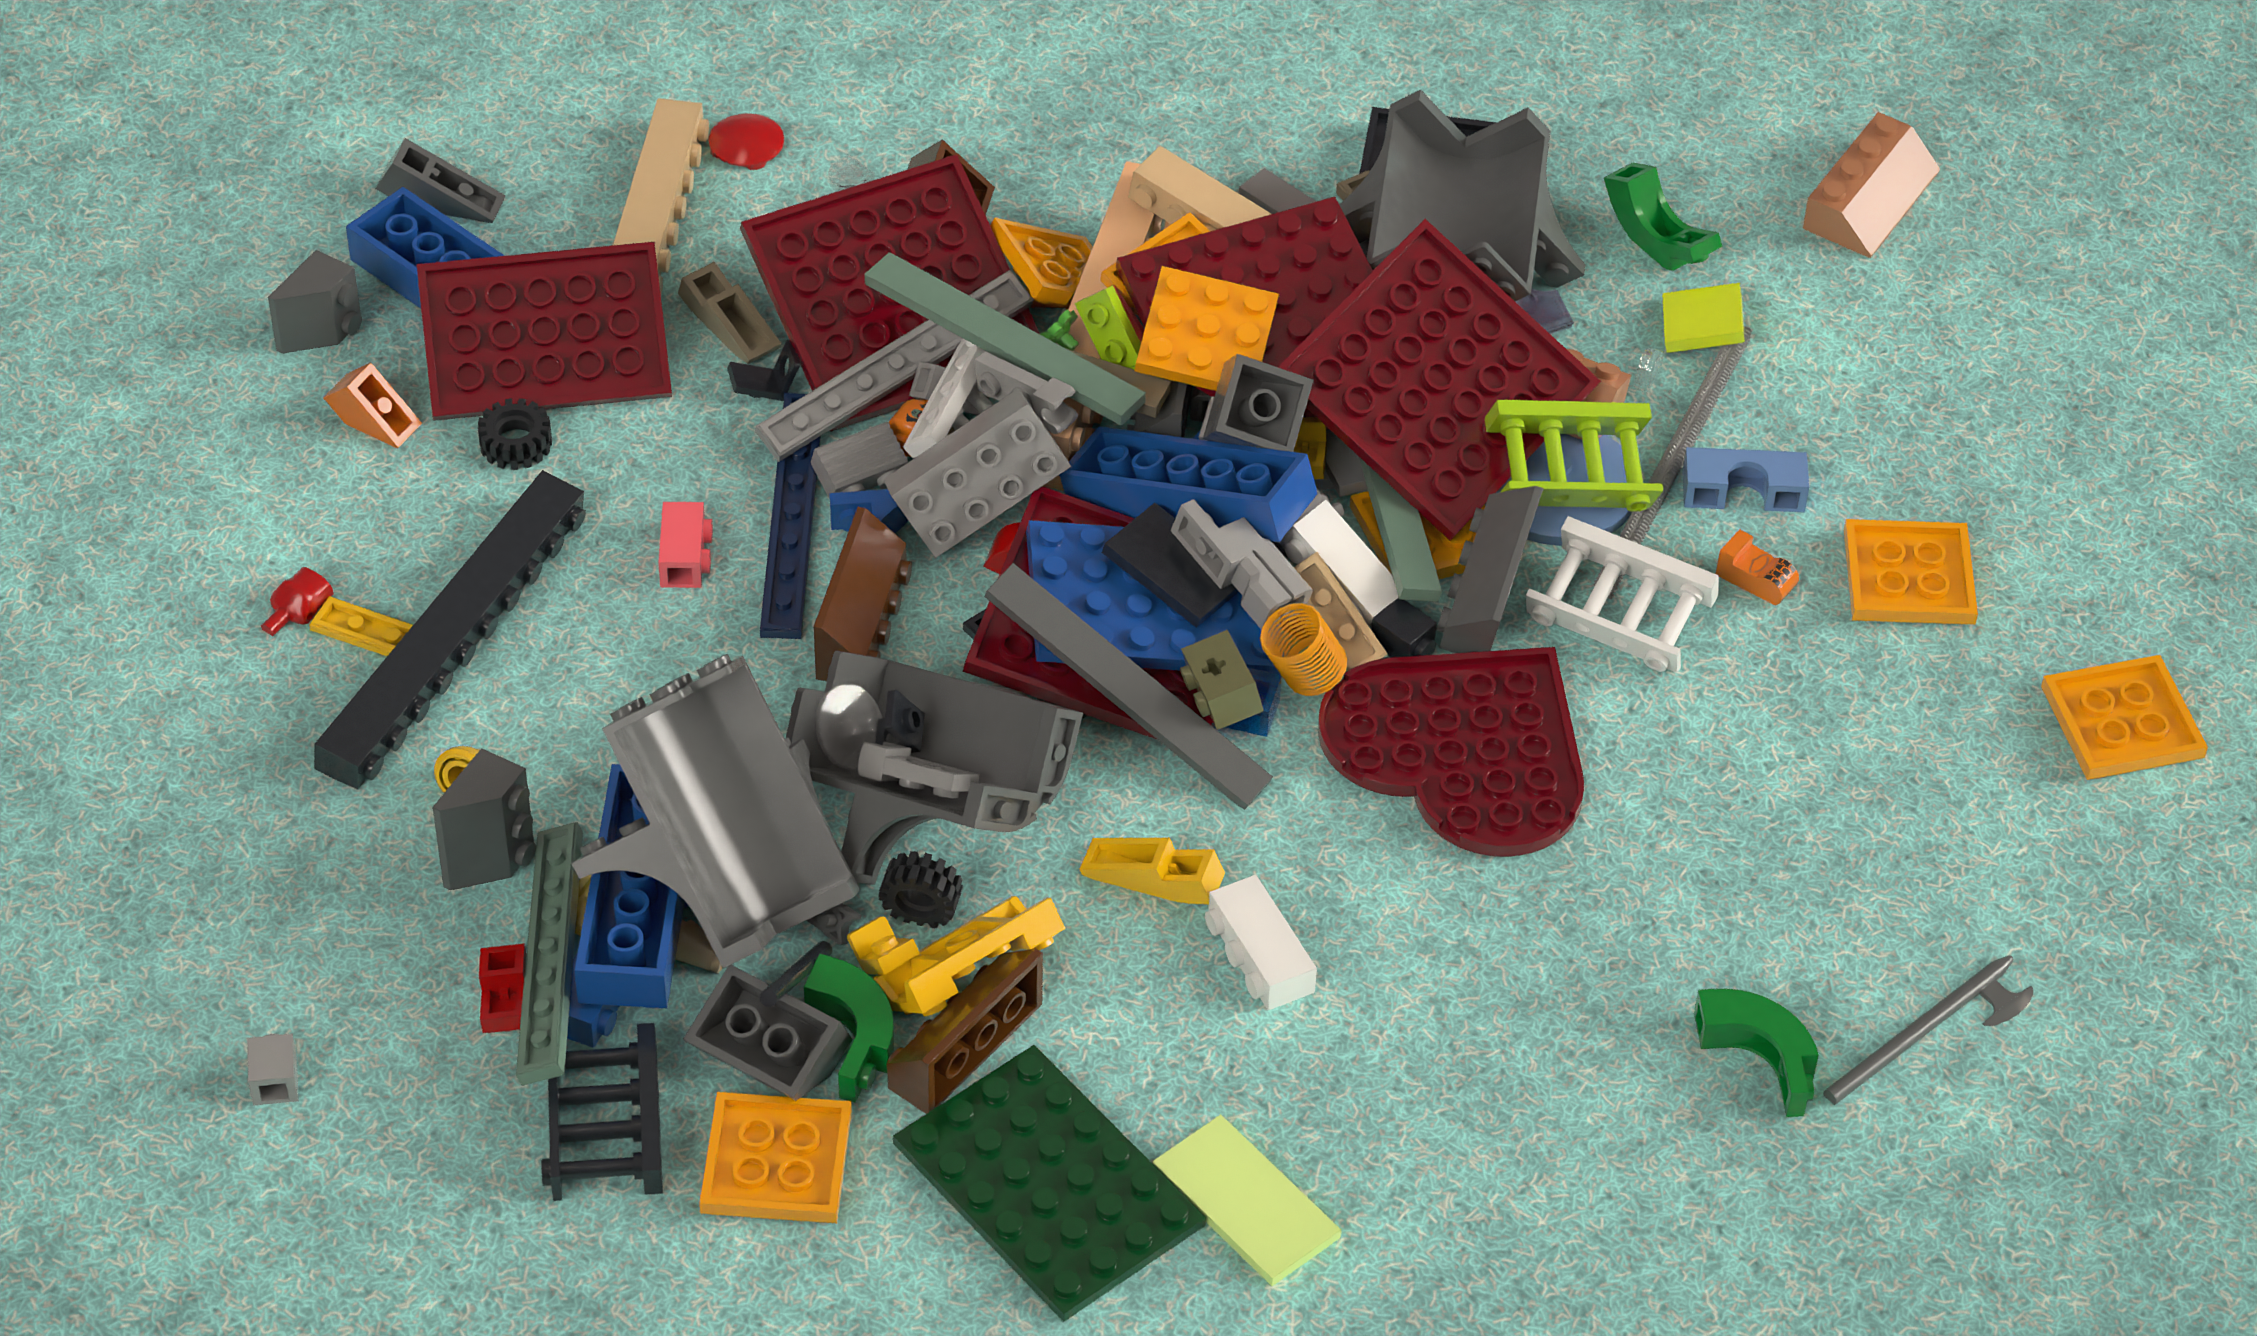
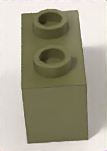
M1228 630L1181 648L1186 665L1180 667V672L1189 691L1197 690V693L1193 694L1197 708L1202 718L1210 716L1217 730L1264 711L1256 683Z

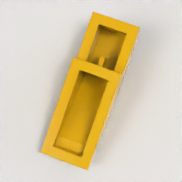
M1092 838L1079 868L1083 876L1093 880L1175 902L1209 905V893L1219 889L1225 875L1214 849H1175L1170 838Z

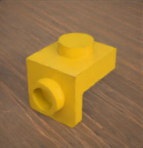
M1303 417L1293 452L1308 454L1314 479H1324L1327 453L1326 425L1317 417Z

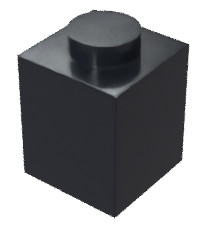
M1398 597L1372 618L1371 631L1390 658L1432 655L1436 648L1437 622L1406 600L1399 599Z

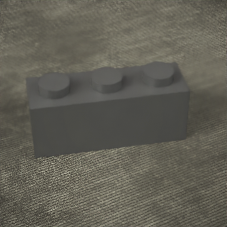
M481 748L432 807L444 888L451 891L511 878L520 866L526 867L531 863L536 852V844L533 837V817L530 810V790L527 784L526 768Z
M729 965L683 1040L795 1101L830 1077L851 1043L852 1037L840 1021L788 994L771 1007L764 1006L760 1001V994L769 984L733 965Z

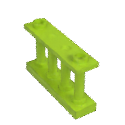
M1497 400L1485 416L1486 432H1497L1506 436L1512 481H1508L1501 492L1531 486L1541 487L1543 491L1538 506L1626 508L1631 512H1639L1650 508L1663 492V485L1661 483H1643L1636 436L1641 433L1652 418L1650 403ZM1522 433H1539L1540 436L1544 437L1550 481H1528ZM1560 434H1577L1582 438L1589 482H1567ZM1598 435H1615L1617 438H1620L1627 483L1605 482Z

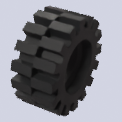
M512 398L505 399V406H501L499 402L492 404L493 411L486 408L483 411V418L479 417L478 436L480 449L483 457L486 456L490 464L497 461L498 468L504 469L506 464H510L511 470H518V464L523 463L526 469L532 467L531 460L540 463L543 460V454H549L550 446H552L550 418L543 407L538 409V403L532 401L529 406H526V399L519 398L518 404H512ZM516 429L529 432L527 435L516 439L501 436L507 431Z
M910 851L909 857L903 852L898 854L897 859L893 857L890 860L879 889V901H883L881 906L884 910L892 909L890 916L894 919L901 916L904 918L903 922L910 924L913 921L917 922L919 926H924V923H928L930 928L933 929L938 928L939 923L945 926L948 924L949 919L952 920L963 890L961 875H955L957 870L953 866L944 867L946 863L944 859L939 858L937 862L931 860L932 854L925 853L922 858L919 857L918 851Z

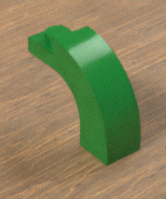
M1632 162L1603 177L1611 205L1621 226L1629 238L1663 268L1674 271L1687 263L1703 262L1708 259L1711 252L1722 247L1719 232L1691 227L1676 216L1663 194L1655 166Z
M819 954L804 985V1003L840 1021L855 1037L838 1073V1089L840 1099L856 1103L862 1089L870 1090L875 1079L876 1070L887 1073V1062L894 1052L893 1014L886 994L866 972L846 961Z
M1736 989L1698 990L1694 1018L1701 1049L1740 1048L1759 1055L1771 1065L1777 1075L1786 1117L1804 1116L1807 1100H1813L1814 1098L1813 1079L1819 1054L1812 1036L1801 1021L1780 1004L1755 993Z

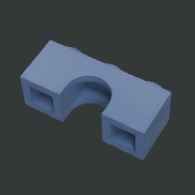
M1686 447L1682 470L1684 507L1724 509L1727 491L1743 486L1752 488L1761 494L1764 500V511L1805 512L1809 492L1807 452Z

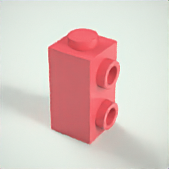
M663 502L658 561L660 587L702 588V573L710 574L711 552L710 549H704V543H712L713 522L712 519H705L704 502Z

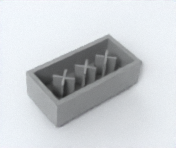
M1018 388L883 480L894 501L934 557L937 558L1070 468L1071 465Z

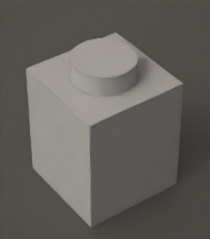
M267 1034L262 1037L247 1038L248 1082L253 1106L298 1101L297 1055L293 1034Z

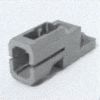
M1194 499L1180 506L1171 532L1220 589L1230 584L1237 588L1242 594L1241 606L1261 629L1267 618L1277 609L1293 603H1308L1313 589L1270 540L1262 538L1244 517L1218 528L1211 516L1205 513Z

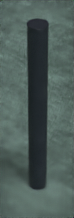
M827 941L818 942L761 992V1003L767 1007L775 1005L810 974L819 954L827 956L832 954L831 944Z

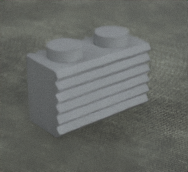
M888 422L815 448L811 460V465L828 498L829 493L866 491L878 485L881 489H887L883 479L908 463L907 457L904 455V451L901 449L900 443L897 442V438Z

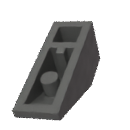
M404 138L387 164L375 188L389 197L400 188L405 187L444 215L487 223L494 222L506 196Z

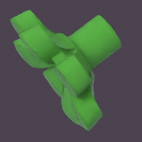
M1067 309L1059 316L1058 322L1056 321L1047 330L1048 332H1043L1040 335L1065 349L1073 351L1079 343L1069 332L1070 326L1077 320L1078 316L1074 310L1070 312Z

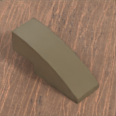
M715 262L682 277L678 295L688 308L738 358L750 364L781 347L782 343L739 284L732 286Z

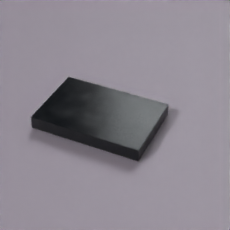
M1153 503L1104 544L1101 553L1197 628L1239 591L1233 584L1222 589L1217 586L1171 532L1175 518L1158 504Z

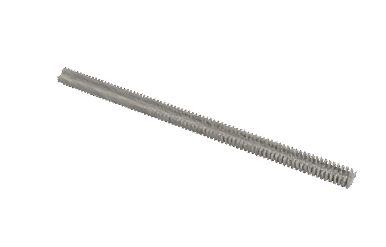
M1744 326L1745 342L1721 346L1720 351L1716 355L1717 357L1706 374L1707 376L1704 377L1705 379L1694 396L1695 398L1691 405H1689L1688 411H1686L1682 418L1681 424H1679L1673 435L1674 437H1672L1666 448L1667 450H1665L1659 461L1660 463H1658L1652 474L1653 476L1649 480V483H1661L1663 485V492L1650 508L1631 513L1630 519L1627 520L1626 526H1624L1622 533H1620V537L1640 545L1643 542L1644 535H1647L1646 532L1649 531L1648 529L1652 525L1651 522H1654L1653 519L1656 518L1655 515H1657L1661 508L1660 505H1663L1662 502L1665 501L1664 499L1668 495L1667 492H1670L1669 489L1672 488L1671 486L1675 482L1674 479H1677L1676 476L1679 475L1678 473L1682 469L1681 466L1684 463L1686 447H1693V443H1696L1695 440L1700 436V430H1703L1702 427L1705 426L1704 424L1708 420L1707 417H1710L1709 414L1713 411L1714 405L1717 404V398H1720L1719 395L1724 391L1723 389L1727 385L1728 379H1730L1729 376H1732L1731 373L1734 372L1733 370H1735L1737 363H1739V357H1742L1741 354L1744 353L1746 345L1749 344L1748 342L1752 338L1751 332L1753 330L1749 326ZM1604 566L1602 567V570H1600V573L1596 578L1597 580H1595V583L1593 584L1594 586L1596 585L1599 577L1601 576L1605 568ZM1625 574L1619 575L1608 596L1609 599H1612L1613 593H1616L1617 586L1622 582L1620 579H1623Z

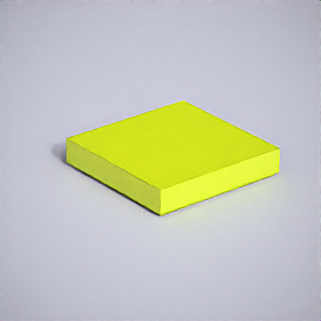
M1740 283L1662 293L1664 339L1667 353L1745 342Z

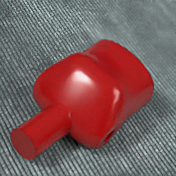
M302 567L291 578L283 581L271 595L270 603L275 612L261 625L262 630L274 636L289 621L301 625L308 624L313 620L327 598L333 596L334 592L330 583L317 572L307 567Z

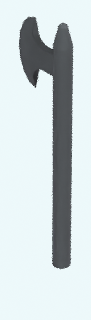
M2007 955L1992 961L1824 1090V1097L1834 1105L1839 1103L1978 994L1987 1000L1994 1009V1013L1982 1025L1994 1026L2009 1021L2018 1015L2031 1001L2034 993L2033 987L2030 986L2019 993L2008 991L1997 980L2004 975L2012 964L2013 957Z

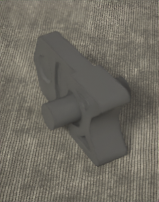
M841 903L806 921L818 928L838 945H846L849 943L847 940L849 928L853 922L861 919V914Z

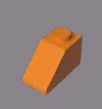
M372 363L347 373L323 397L346 425L395 448H399L422 424Z

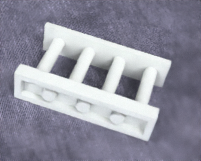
M965 339L961 340L903 446L912 458L919 456L947 437L951 427L957 430L969 422L963 415L964 409L962 408L966 399L980 414L994 405L982 392L978 391L974 359L985 350Z
M1568 516L1561 528L1562 549L1566 550L1567 554L1545 595L1532 589L1528 590L1526 594L1527 613L1541 625L1552 626L1554 623L1639 657L1653 670L1664 672L1668 669L1677 673L1681 668V649L1674 647V644L1694 605L1702 604L1712 608L1718 597L1719 575ZM1589 559L1602 564L1605 568L1582 610L1562 602L1561 599L1581 561ZM1627 574L1641 580L1642 584L1619 625L1598 615L1619 575ZM1665 589L1679 595L1680 598L1657 640L1637 632L1636 629L1656 591Z

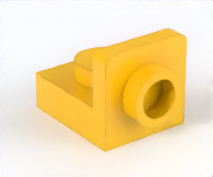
M884 916L871 920L847 935V940L862 970L867 974L885 975L920 955L914 939L896 938L887 918Z

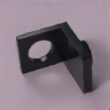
M786 340L773 369L730 362L727 370L735 393L749 395L753 398L762 397L784 401V393H788L800 367V362L790 340ZM787 359H789V367L785 376V365Z
M896 689L890 690L887 693L885 718L878 719L875 744L883 745V742H886L888 733H890L900 741L898 745L911 748V753L921 752L925 713Z

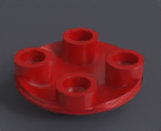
M752 113L732 115L721 120L712 128L709 134L710 152L713 157L728 164L746 167L750 170H758L780 153L784 146V133L775 121L766 116Z

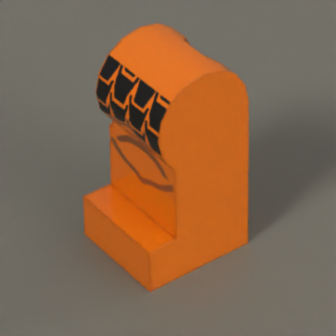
M1739 529L1720 550L1715 574L1775 606L1780 604L1799 582V574L1796 568L1787 560L1774 558L1773 555L1753 545V536Z

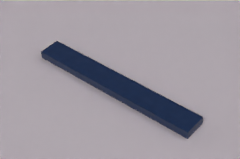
M784 393L783 409L807 394ZM821 436L783 460L777 461L760 622V638H802L817 474L811 465L814 449L820 447Z

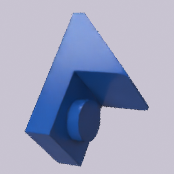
M888 489L829 493L831 530L843 529L849 531L857 507L866 508L894 533L909 522Z

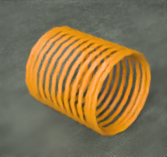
M1304 603L1288 604L1277 609L1267 618L1260 635L1262 649L1295 693L1304 696L1320 695L1339 683L1347 666L1345 650L1329 629L1320 613L1313 606ZM1309 646V647L1306 648L1303 652L1299 653V652H1300L1301 650H1303L1305 647Z

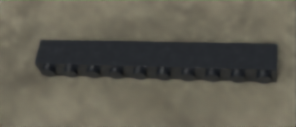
M544 470L539 473L314 745V769L355 789H358L367 778L373 780L379 774L384 763V757L389 750L397 751L402 746L407 735V728L413 721L419 723L424 719L430 708V700L436 693L442 695L447 691L453 679V672L459 665L465 667L469 664L474 656L476 644L482 637L485 639L491 637L497 627L498 617L504 610L508 612L513 610L520 598V590L526 583L532 585L536 582L542 571V563L548 556L555 558L564 543V536L569 530L575 532L580 528L586 515V510L583 509V490Z

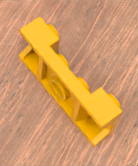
M1011 896L919 951L920 955L885 975H877L873 979L886 994L892 1011L904 1012L905 1015L919 1013L923 1014V1016H930L943 1010L947 1006L946 1000L959 993L953 979L961 978L974 971L976 968L975 962L985 956L987 958L999 956L1009 949L1011 951L1020 949H1038L1040 951L1050 946L1054 942L1052 936L1064 930L1065 927L1051 897H1047L1026 909L1017 896Z

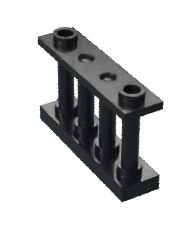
M655 1023L637 1024V1042H629V1047L566 1051L565 1069L630 1065V1069H639V1078L630 1079V1083L559 1088V1076L548 1079L550 1158L541 1159L542 1184L543 1186H551L553 1201H562V1180L634 1175L635 1180L643 1179L645 1195L663 1194ZM631 1101L632 1106L640 1105V1115H632V1120L560 1125V1106ZM633 1138V1143L641 1142L642 1152H633V1157L561 1162V1143Z

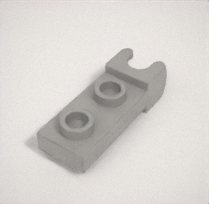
M986 351L974 359L978 391L986 396L1000 401L1019 388L1044 426L1053 434L1064 431L1077 418V412L1063 401L1065 398L1075 394V389L1072 386L1054 377L1046 381Z
M864 742L861 748L858 773L862 777L877 781H899L900 786L914 789H924L925 785L934 787V795L947 798H958L959 792L969 791L971 782H979L980 774L910 756L911 748L889 742H883V745Z

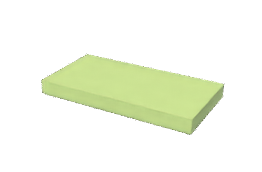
M1221 1114L1152 1161V1164L1206 1217V1223L1271 1286H1274L1341 1237V1229Z

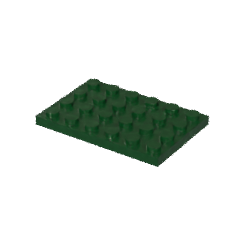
M1032 1045L893 1135V1144L1063 1322L1206 1226V1217L1035 1045Z

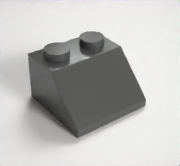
M315 250L268 296L276 351L282 354L338 345L348 334L354 335L361 326L362 316L355 268L318 250Z
M1236 354L1224 362L1203 439L1293 452L1313 379Z

